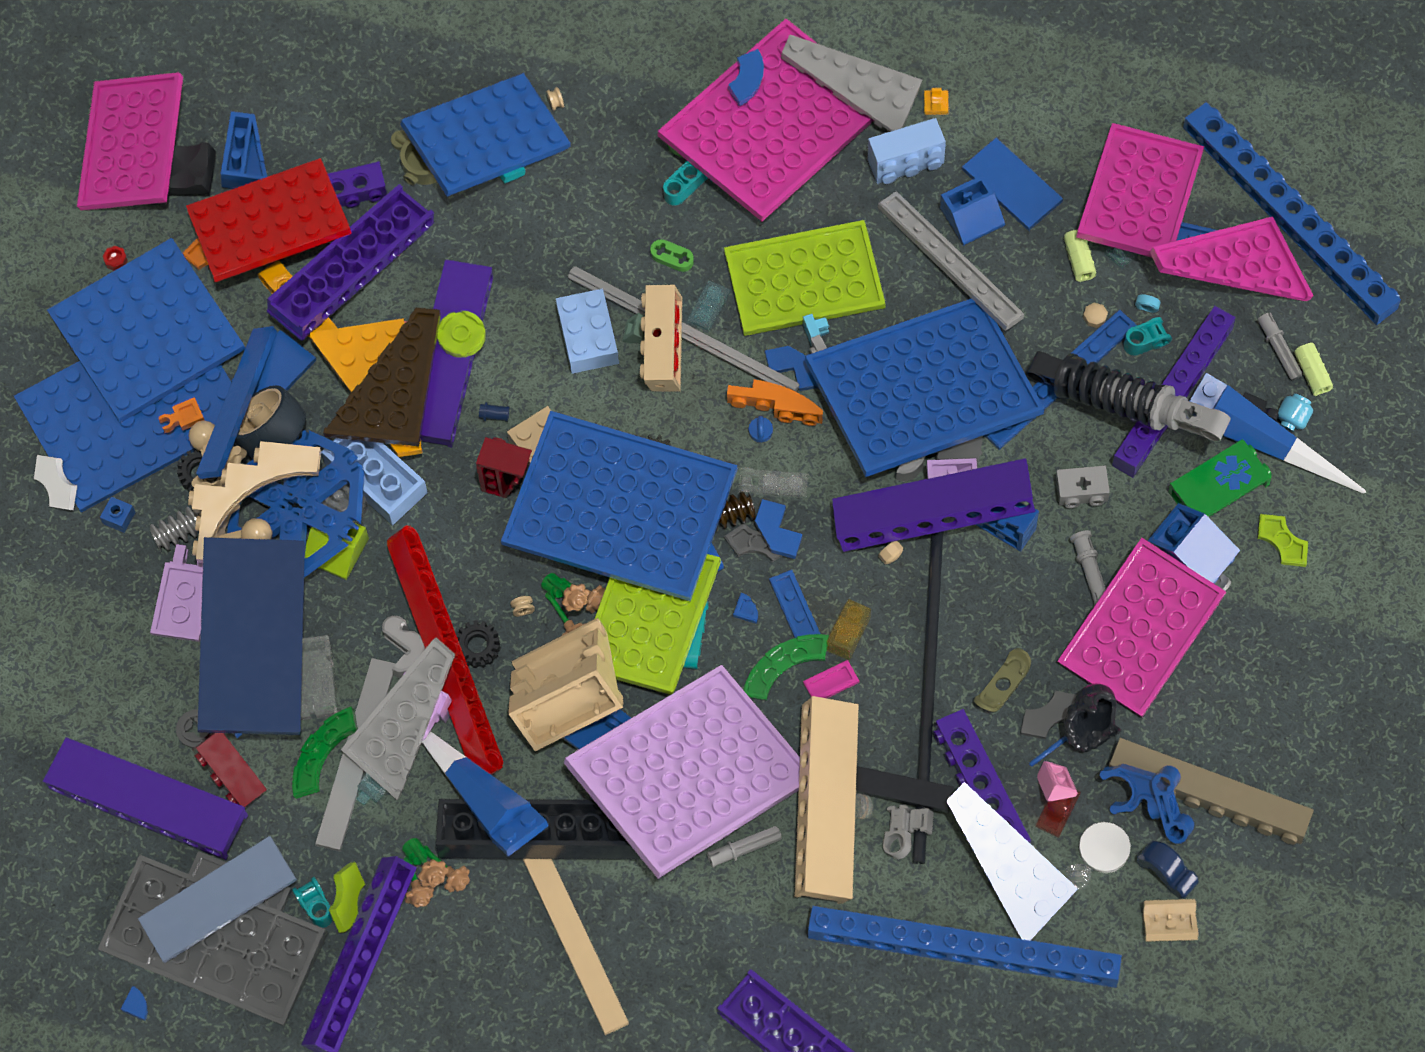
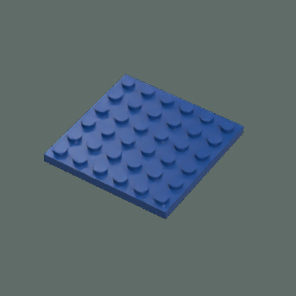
M172 238L47 310L120 423L245 350L243 342Z

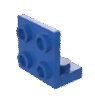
M619 709L563 737V739L579 750L630 720L631 717Z

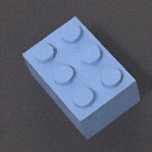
M934 118L868 138V162L877 184L882 182L889 184L898 177L905 175L906 177H912L921 170L927 168L935 170L944 164L946 141L937 119Z
M603 289L556 298L557 311L571 373L619 364L618 351Z

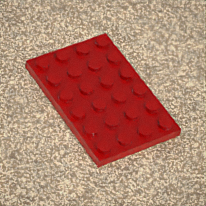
M321 158L186 206L215 282L352 234Z

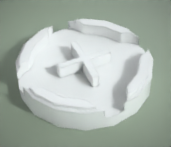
M1101 822L1093 824L1085 830L1080 839L1079 852L1081 859L1087 867L1101 873H1110L1124 866L1129 858L1131 845L1127 834L1122 828L1112 823Z

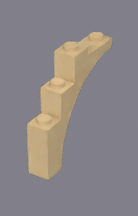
M260 441V448H255L254 463H258L257 466L227 463V469L222 470L221 484H225V487L195 484L194 491L190 490L188 505L192 506V510L195 513H201V516L196 518L195 530L199 531L198 541L194 540L192 555L196 556V560L199 563H203L204 537L215 538L220 526L229 513L245 497L260 487L280 479L295 476H319L320 447Z

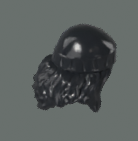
M1097 683L1087 685L1078 692L1074 703L1068 707L1067 716L1064 718V734L1068 743L1073 745L1076 750L1085 752L1091 751L1092 748L1097 749L1098 745H1102L1109 740L1110 736H1116L1121 733V729L1115 724L1117 702L1114 692L1110 687Z

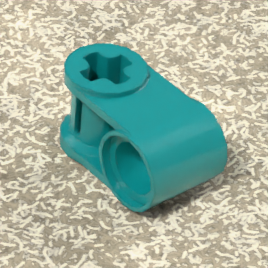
M1156 317L1143 324L1131 327L1126 333L1123 345L1126 353L1136 356L1168 345L1172 341V337L1166 333L1162 325V318ZM1135 339L1138 340L1140 343L1136 344L1131 342V340Z
M312 877L309 883L300 888L292 889L302 909L305 910L314 925L324 928L332 923L333 918L329 911L330 905L315 877ZM326 910L324 916L315 917L317 911Z

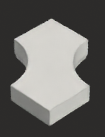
M37 455L34 479L40 481L47 489L49 506L74 510L77 485L70 483L65 477L62 459Z

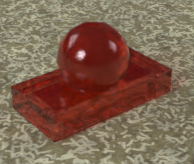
M1077 790L1078 794L1075 797L1047 801L1036 827L1059 838L1081 792Z

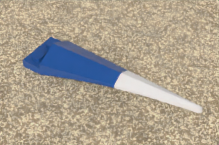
M1205 373L1189 402L1226 413L1231 420L1223 434L1224 437L1236 442L1243 439L1247 445L1250 444L1256 450L1358 492L1366 493L1365 489L1229 385Z
M431 731L427 738L422 740V744L453 784L492 842L507 856H510L548 827L546 819L530 805V802Z

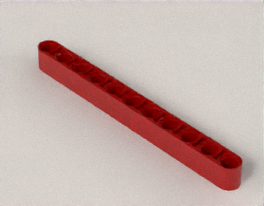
M404 526L388 538V550L425 649L433 639L437 638L455 654L442 691L452 699L448 711L465 757L493 775L503 767V758L419 534L413 527Z

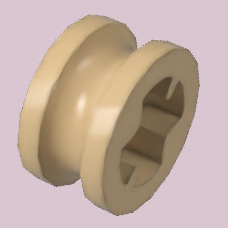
M558 87L554 88L553 92L550 90L546 91L553 111L558 106L564 107Z
M521 596L512 600L510 604L514 608L513 615L519 617L533 613L535 608L531 605L533 602L532 597Z

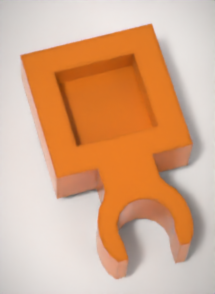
M195 397L172 406L173 414H163L158 418L160 424L165 421L170 422L169 425L162 427L164 433L173 431L178 425L181 426L183 431L192 427L198 421H205Z

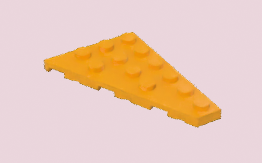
M404 318L310 332V337L340 380L352 392L357 384L360 385L366 377L368 370L377 362L379 355L386 346L398 335L399 329L405 322ZM421 438L419 447L390 444L398 457L422 454Z

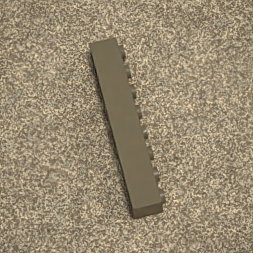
M1122 738L1119 739L1109 767H1114L1123 763L1156 774L1164 766H1173L1179 770L1181 780L1174 789L1175 797L1184 800L1187 806L1191 808H1199L1200 806L1208 809V812L1213 816L1223 817L1224 815L1232 818L1233 822L1240 826L1251 825L1256 827L1259 833L1268 836L1275 834L1282 837V841L1291 845L1296 843L1302 844L1314 811L1311 808ZM1112 776L1119 781H1126L1119 776ZM1163 777V780L1170 784L1169 780Z

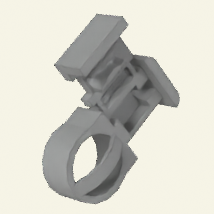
M900 805L899 808L896 806H889L887 808V811L891 813L890 831L885 832L883 849L894 859H902L911 850L910 833H914V829H920L921 832L932 834L934 812L928 808L912 810L906 805ZM898 838L901 849L892 853L890 849L891 843Z

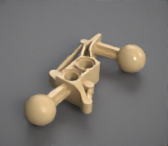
M198 421L189 431V441L196 450L201 451L202 457L215 426L209 421ZM240 446L233 447L224 469H227V463L241 464V460L247 454L246 450ZM196 476L192 481L193 487L195 484L225 487V484H221V477H218L215 481L216 477L200 479ZM238 504L222 523L215 537L272 539L273 532L265 520L252 518L244 524L241 530L226 534L225 529L231 514L240 508Z

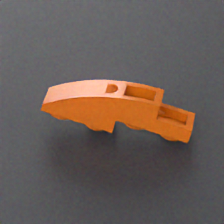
M755 379L753 381V388L728 385L727 403H731L734 407L755 406L756 409L761 411H768L772 408L774 409V418H778L779 421L784 423H791L793 420L802 421L803 424L808 426L823 423V410L805 396L789 388Z

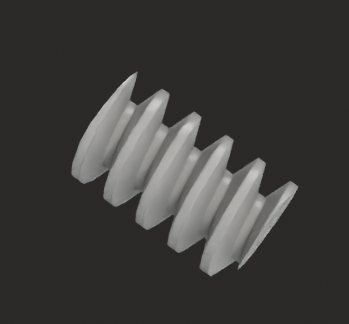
M186 507L185 516L178 511L176 512L177 520L169 515L167 517L168 524L159 520V528H156L153 524L150 525V532L160 552L161 546L170 550L171 541L175 545H179V537L187 542L188 533L194 538L197 537V531L195 530L197 513Z

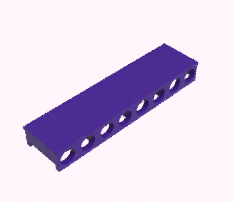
M400 184L397 185L350 226L352 234L335 239L267 298V313L302 341L434 224V212L431 209L429 211L404 192Z
M445 259L433 309L440 310L441 312L440 322L449 313L461 311L474 313L483 322L493 282L492 267ZM438 338L430 377L421 441L447 445L453 448L475 354L465 358L453 357L440 347Z
M1026 458L832 499L836 535L843 552L1035 512ZM1018 502H1029V504L1023 508L1015 506V504ZM994 507H1004V510L999 513L990 511ZM970 512L980 513L979 516L974 518L966 516ZM945 517L956 518L953 522L944 523L941 521ZM921 522L931 523V525L926 528H920L917 526ZM897 527L907 528L906 531L902 533H896L893 531V529ZM873 532L883 533L878 538H871L868 536L870 533ZM848 537L858 538L854 543L845 542V539Z
M67 737L64 739L43 780L49 790L225 860L228 857L227 852L243 820L248 817L244 806Z
M751 969L723 1004H720L717 1008L718 1015L764 1052H854Z

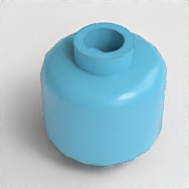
M1295 393L1293 396L1285 397L1278 409V419L1282 421L1280 425L1291 432L1295 428L1304 429L1313 413V408L1310 406L1311 401Z

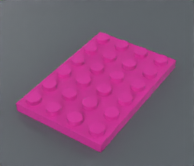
M179 72L94 82L77 207L81 211L167 202L183 76Z
M1112 123L1076 238L1152 257L1150 250L1154 246L1176 241L1204 146Z
M1141 537L1059 658L1058 663L1090 684L1097 683L1110 687L1114 692L1117 702L1138 716L1143 717L1225 596L1226 591Z

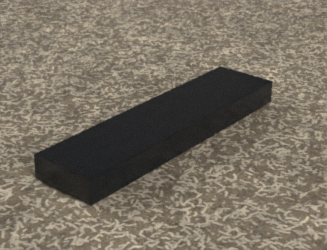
M860 766L856 768V793L949 813L950 808L946 801L955 792L953 786Z

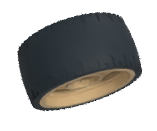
M272 385L263 388L252 395L235 442L246 450L247 455L253 459L255 448H260V441L291 444L303 429L306 413L298 401L283 387Z

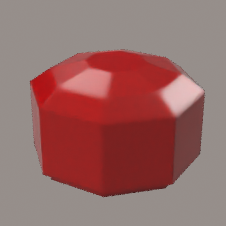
M118 246L107 248L103 255L106 267L113 271L124 266L128 261L124 249Z

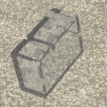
M329 635L302 639L301 720L312 719L311 714H315L316 718L331 717L339 712L335 671L333 668V650Z

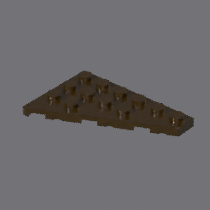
M417 307L409 316V320L399 329L398 335L382 351L377 362L370 367L368 374L360 385L357 384L347 397L345 404L336 412L334 419L327 428H324V437L419 447L441 317L440 310Z

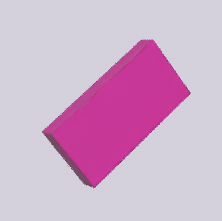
M848 660L803 681L810 697L815 696L826 699L859 683V679Z

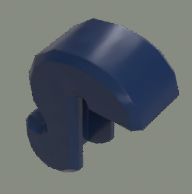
M1150 841L1137 856L1139 866L1153 869L1172 894L1180 899H1185L1199 883L1195 872L1187 869L1179 854L1165 843Z

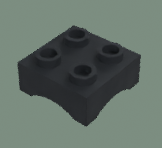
M209 142L193 146L174 145L168 196L210 193L216 150Z

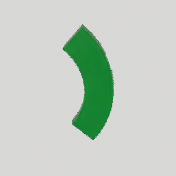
M802 635L776 645L753 667L743 691L749 698L767 701L773 684L786 670L807 661H825L829 635Z
M352 706L326 719L324 724L314 734H311L304 743L292 777L293 796L296 799L320 792L319 778L325 759L339 742L358 730L355 710Z

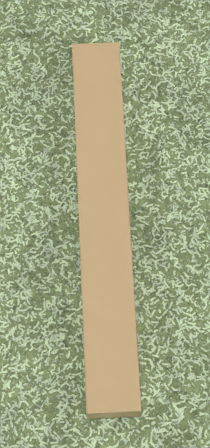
M523 859L604 1034L607 1035L628 1025L629 1022L552 859Z

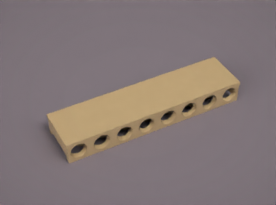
M811 696L808 701L802 704L795 897L807 896L838 901L837 903H845L852 899L859 704Z

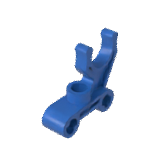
M1122 763L1114 767H1104L1100 772V777L1104 780L1112 776L1124 778L1132 789L1130 800L1125 802L1115 801L1110 807L1112 814L1133 811L1142 802V799H1146L1150 817L1153 820L1162 819L1166 836L1171 842L1182 843L1193 831V819L1187 814H1180L1174 794V789L1181 780L1180 772L1175 767L1164 766L1156 774ZM1163 777L1167 778V779L1169 780L1170 784H1169V783H1166V782L1163 780Z

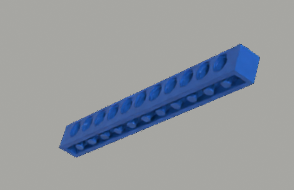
M1206 102L1185 118L1183 129L1200 146H1204V150L1270 217L1274 218L1276 224L1376 326L1398 309L1401 299L1397 291L1389 288L1383 282L1381 275L1373 271L1367 265L1365 259L1361 255L1356 254L1350 248L1349 243L1334 232L1329 222L1323 221L1318 216L1316 209L1312 205H1308L1301 198L1300 193L1296 189L1291 188L1285 182L1284 177L1269 166L1265 157L1259 156L1253 150L1248 140H1243L1240 137L1236 128L1232 124L1227 123L1215 107H1211ZM1208 129H1214L1216 132H1210ZM1224 145H1230L1233 148H1226ZM1240 161H1246L1249 164L1244 165ZM1261 177L1264 181H1259L1256 178ZM1271 194H1279L1281 197H1274ZM1288 210H1294V211H1296L1297 213H1296V214H1292V213H1289ZM1309 226L1313 230H1306L1304 227ZM1320 243H1327L1329 247H1324ZM1341 259L1344 260L1346 263L1342 264L1337 262L1336 260ZM1353 276H1359L1362 280H1356ZM1369 293H1376L1379 297H1372Z
M812 906L808 929V939L1115 988L1119 979L1122 957L1119 954Z

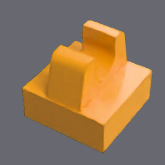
M932 88V91H924L925 115H948V90Z

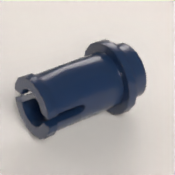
M485 402V404H480L479 418H482L483 421L491 419L508 422L510 406L488 405V402Z

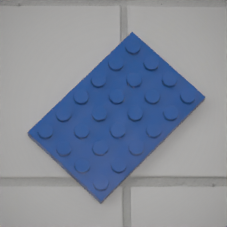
M524 73L401 120V127L446 196L560 153L569 148L571 144Z

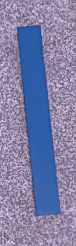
M1119 310L1071 353L1085 358L1087 364L1093 361L1098 363L1125 339L1126 333L1131 327L1137 325ZM1037 382L1033 386L1044 410L1058 398L1052 385ZM1036 417L983 436L1000 450Z
M274 326L252 330L196 474L200 479L221 477L222 470L226 465L277 334Z

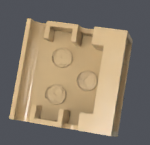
M599 618L512 661V665L516 670L511 672L510 689L514 695L510 696L509 715L534 751L623 708V696L617 687L608 635Z

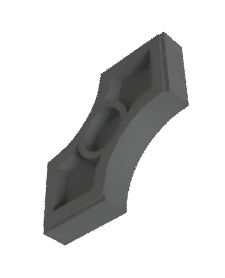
M744 523L724 536V540L737 557L748 553H757L766 556L772 563L782 557V555L771 553L761 532L752 530Z
M1055 691L1052 699L1045 706L1038 709H1026L1021 735L1046 740L1050 729L1056 724L1064 722V718L1067 716V709L1074 703L1076 695Z

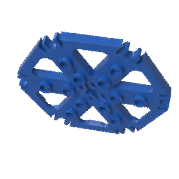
M303 430L301 439H299L298 435L291 444L311 447L320 446L334 453L333 462L319 472V476L285 478L284 486L277 482H272L260 487L247 496L270 507L256 519H263L270 525L273 532L272 538L280 533V540L305 541L306 548L307 525L329 536L328 543L310 557L305 558L304 550V578L348 546L342 539L352 541V538L347 535L349 529H359L358 525L352 521L361 523L365 471L362 469V464L358 461L352 464L358 456L351 449L310 430L309 433ZM253 459V460H251L249 463H247L246 465H255V466H257L258 463H254V459ZM348 482L350 483L349 504L345 511L338 512L321 504V502ZM288 502L298 503L302 509L292 507ZM240 508L231 514L227 533L242 529L238 524Z

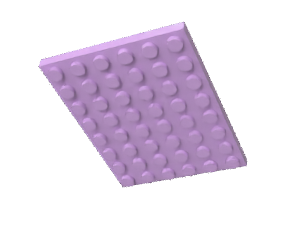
M722 665L569 755L564 760L567 768L657 878L665 875L799 791L800 757Z

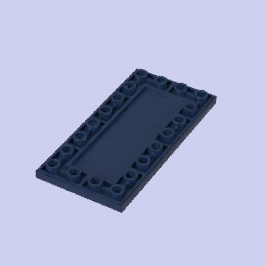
M204 537L197 732L300 735L305 541Z

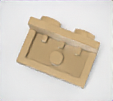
M1196 900L1144 901L1143 924L1146 941L1198 940Z

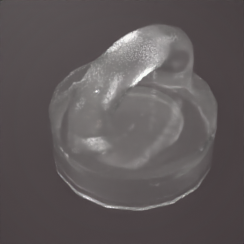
M856 793L855 818L870 819L874 813L873 801L867 794Z
M1076 864L1069 866L1065 870L1066 878L1077 888L1076 891L1082 890L1089 885L1092 878L1090 866Z

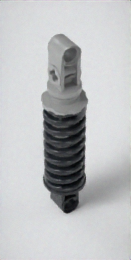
M1037 351L1026 372V375L1034 381L1054 386V392L1058 398H1070L1074 402H1082L1084 405L1094 406L1098 410L1105 409L1106 412L1110 414L1116 413L1121 418L1128 417L1133 422L1140 421L1141 424L1154 430H1161L1167 425L1168 428L1173 430L1180 428L1204 436L1209 440L1220 442L1231 420L1226 413L1220 410L1210 409L1189 402L1186 397L1181 395L1175 396L1173 386L1157 385L1154 381H1148L1145 384V380L1142 377L1134 379L1130 373H1125L1122 376L1120 370L1114 369L1111 371L1106 365L1099 368L1097 362L1094 361L1087 364L1085 358L1079 357L1074 353L1068 354L1062 360L1045 352Z

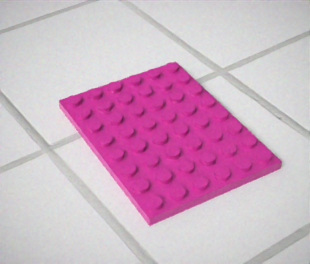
M787 19L783 20L747 52L759 49L764 63L763 79L759 90L753 98L739 106L728 90V84L734 81L740 72L736 62L658 130L659 138L760 221L765 220L874 121L866 114H860L833 95V91L825 85L822 87L816 83V79L808 73H802L781 58L789 35L816 43Z

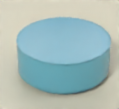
M1138 295L1135 306L1140 310L1155 313L1158 312L1161 302L1150 295Z

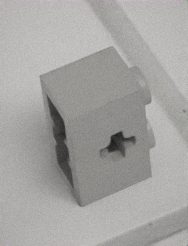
M1106 466L1056 471L1055 480L1059 506L1065 505L1066 508H1076L1084 503H1090L1091 506H1100L1108 501L1110 492Z

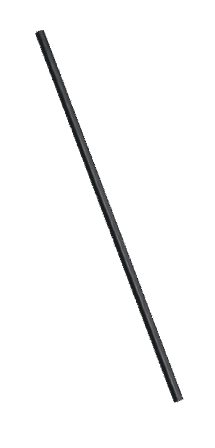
M944 531L932 533L930 545L917 779L930 781ZM914 829L912 863L918 864L919 862V864L924 865L927 833L921 832L920 829Z

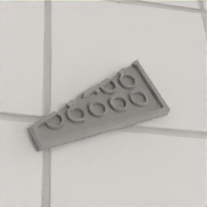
M789 35L781 58L802 73H808L816 79V83L822 87L825 85L833 91V95L860 114H866L875 121L874 123L880 128L884 127L890 132L904 128L922 84V80L793 35Z
M437 638L432 640L341 749L397 800L403 792L455 656Z

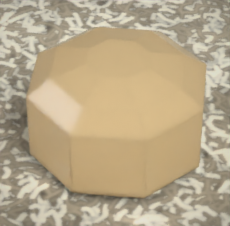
M1093 303L1086 306L1083 319L1088 326L1098 328L1106 322L1108 312L1104 305Z
M893 541L879 553V558L884 564L892 563L900 557L903 547L898 541Z

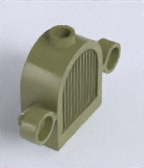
M405 131L394 132L391 136V143L396 150H401L400 158L405 174L403 179L413 186L415 184L430 185L436 183L437 180Z

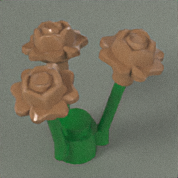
M555 573L548 574L541 583L542 589L547 592L545 598L552 603L564 622L566 631L562 636L584 624L578 623L575 625L572 620H569L555 598L564 596L562 604L566 606L567 611H580L587 604L586 610L594 613L595 610H598L605 592V588H602L601 585L590 591L585 589L584 584H572L565 578L561 579Z
M412 838L403 845L402 851L406 855L403 859L411 865L423 864L422 871L418 875L420 880H417L416 873L413 875L412 889L405 894L406 903H411L414 907L427 906L430 898L434 896V887L444 882L445 875L448 877L445 889L450 893L454 890L462 891L469 884V869H466L465 866L456 870L451 866L448 867L444 861L438 859L431 852L428 846H423L418 838ZM427 856L431 859L430 862L426 860Z

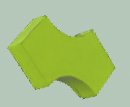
M1260 514L1258 539L1265 540L1276 548L1282 565L1306 567L1308 542L1295 537L1289 531L1285 516Z
M355 862L348 863L333 876L336 884V896L329 911L339 933L346 932L353 926L358 914V896L365 885Z

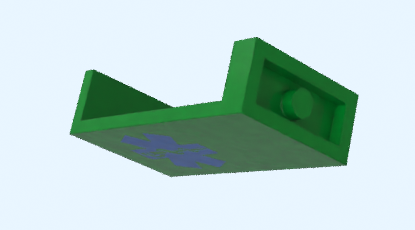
M1242 439L1170 483L1168 493L1177 504H1182L1210 517L1263 484L1265 488L1268 487L1272 474L1269 467L1259 461L1255 449L1250 444L1247 445Z

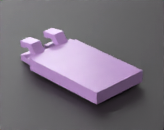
M176 544L173 562H165L150 633L156 636L200 642L203 563L197 561V565L186 564L189 550L185 545Z

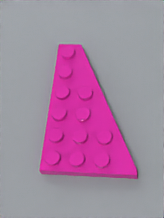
M1273 217L1154 246L1150 250V254L1161 273L1301 301H1308L1314 296Z

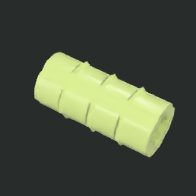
M1077 229L1067 232L1064 235V241L1075 279L1081 282L1093 279L1096 276V270L1088 241L1076 238Z
M1307 343L1295 350V356L1299 362L1298 365H1300L1303 371V375H1305L1308 386H1310L1313 395L1317 396L1330 391L1333 388V384L1314 343Z

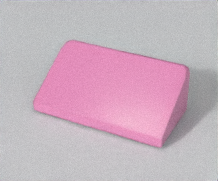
M1048 761L1043 762L1037 779L1046 800L1055 801L1077 796V790L1067 768Z

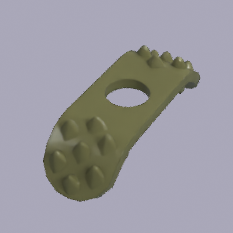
M1020 648L1010 651L1006 661L979 695L975 696L974 702L981 709L996 712L1005 704L1030 669L1031 659L1028 653ZM1007 679L1011 685L1007 690L1001 691L996 687L997 681Z

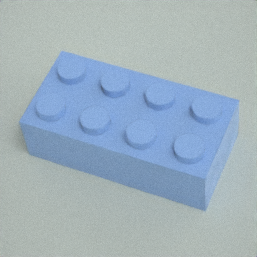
M339 438L333 440L351 449L358 456L352 464L358 461L362 464V469L365 470L363 499L392 526L428 493L425 481L383 443ZM324 449L321 453L324 463L328 466L333 462L335 455L333 452Z

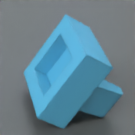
M813 314L803 316V327L810 344L811 338L819 334L823 336L829 333V324L826 318L815 320Z

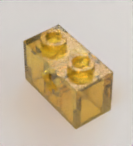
M848 599L827 640V651L850 661L871 619V608Z

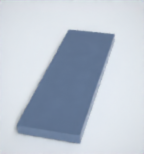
M269 836L139 917L138 920L162 961L166 963L294 883L297 879L274 840Z

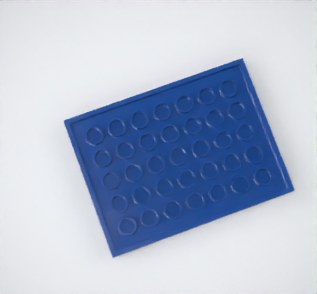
M973 299L805 356V362L865 477L1044 414L1042 403L997 322Z
M80 361L16 394L14 398L48 457L62 459L65 477L70 483L77 485L75 504L82 513L178 461L183 455L187 456L189 450L191 453L194 452L195 448L189 441L191 427L182 431L181 426L178 425L173 431L164 433L162 427L169 425L170 422L165 421L160 424L158 418L163 414H173L172 406L195 397L204 420L215 425L232 382L220 364L121 423Z
M550 411L501 539V544L691 601L738 467L721 460Z

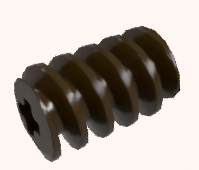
M743 491L739 492L738 499L734 494L729 496V502L726 501L719 523L724 528H727L728 520L735 526L738 517L743 523H746V515L755 520V509L750 493L748 492L747 497Z

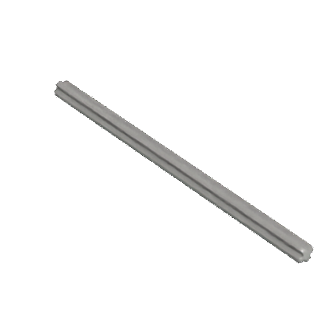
M573 267L568 275L570 280L591 291L603 289L606 299L635 314L645 315V308L642 307L641 300L578 267ZM682 322L683 339L763 381L781 385L795 392L798 391L800 386L798 382Z

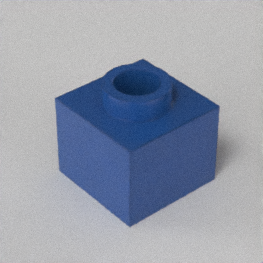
M111 497L100 519L104 525L125 533L136 512L133 505ZM116 509L120 511L119 513L114 514Z

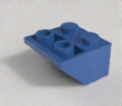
M984 175L941 194L940 209L962 245L1005 226L995 193Z

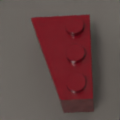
M485 437L476 461L482 492L506 498L514 485H517L519 478L523 477L532 450L506 443L501 438L494 437L491 439Z
M212 733L192 749L198 763L203 768L206 766L210 771L212 781L218 788L222 786L228 793L225 795L228 801L245 807L267 790L224 733Z

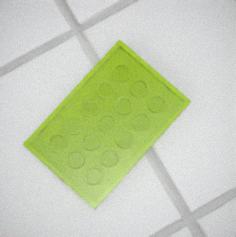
M865 220L724 247L744 336L803 325V316L813 314L815 320L821 318L828 320L883 309L886 306Z
M707 554L691 601L610 577L595 619L599 618L607 632L616 680L670 695L674 693L721 563L720 557Z

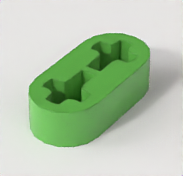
M657 240L651 245V257L654 261L682 272L692 268L694 258L690 250L666 240ZM664 247L666 253L657 255V250ZM683 256H687L688 262L684 261L680 264L678 258L682 259Z

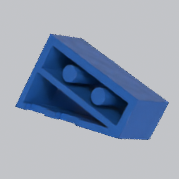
M231 111L221 169V186L235 189L266 178L267 173L255 114Z
M1020 502L1015 504V506L1019 508L1027 506ZM994 507L990 511L999 513L1004 510V507ZM1035 509L1033 513L975 525L1021 552L1037 528L1039 510ZM970 512L966 516L974 518L979 516L980 513Z

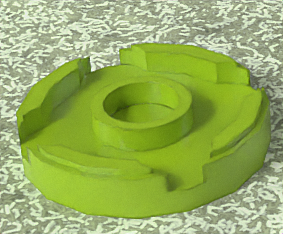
M469 311L452 312L441 320L437 338L440 347L447 354L453 357L465 358L474 355L481 349L485 342L486 331L482 320L476 314Z

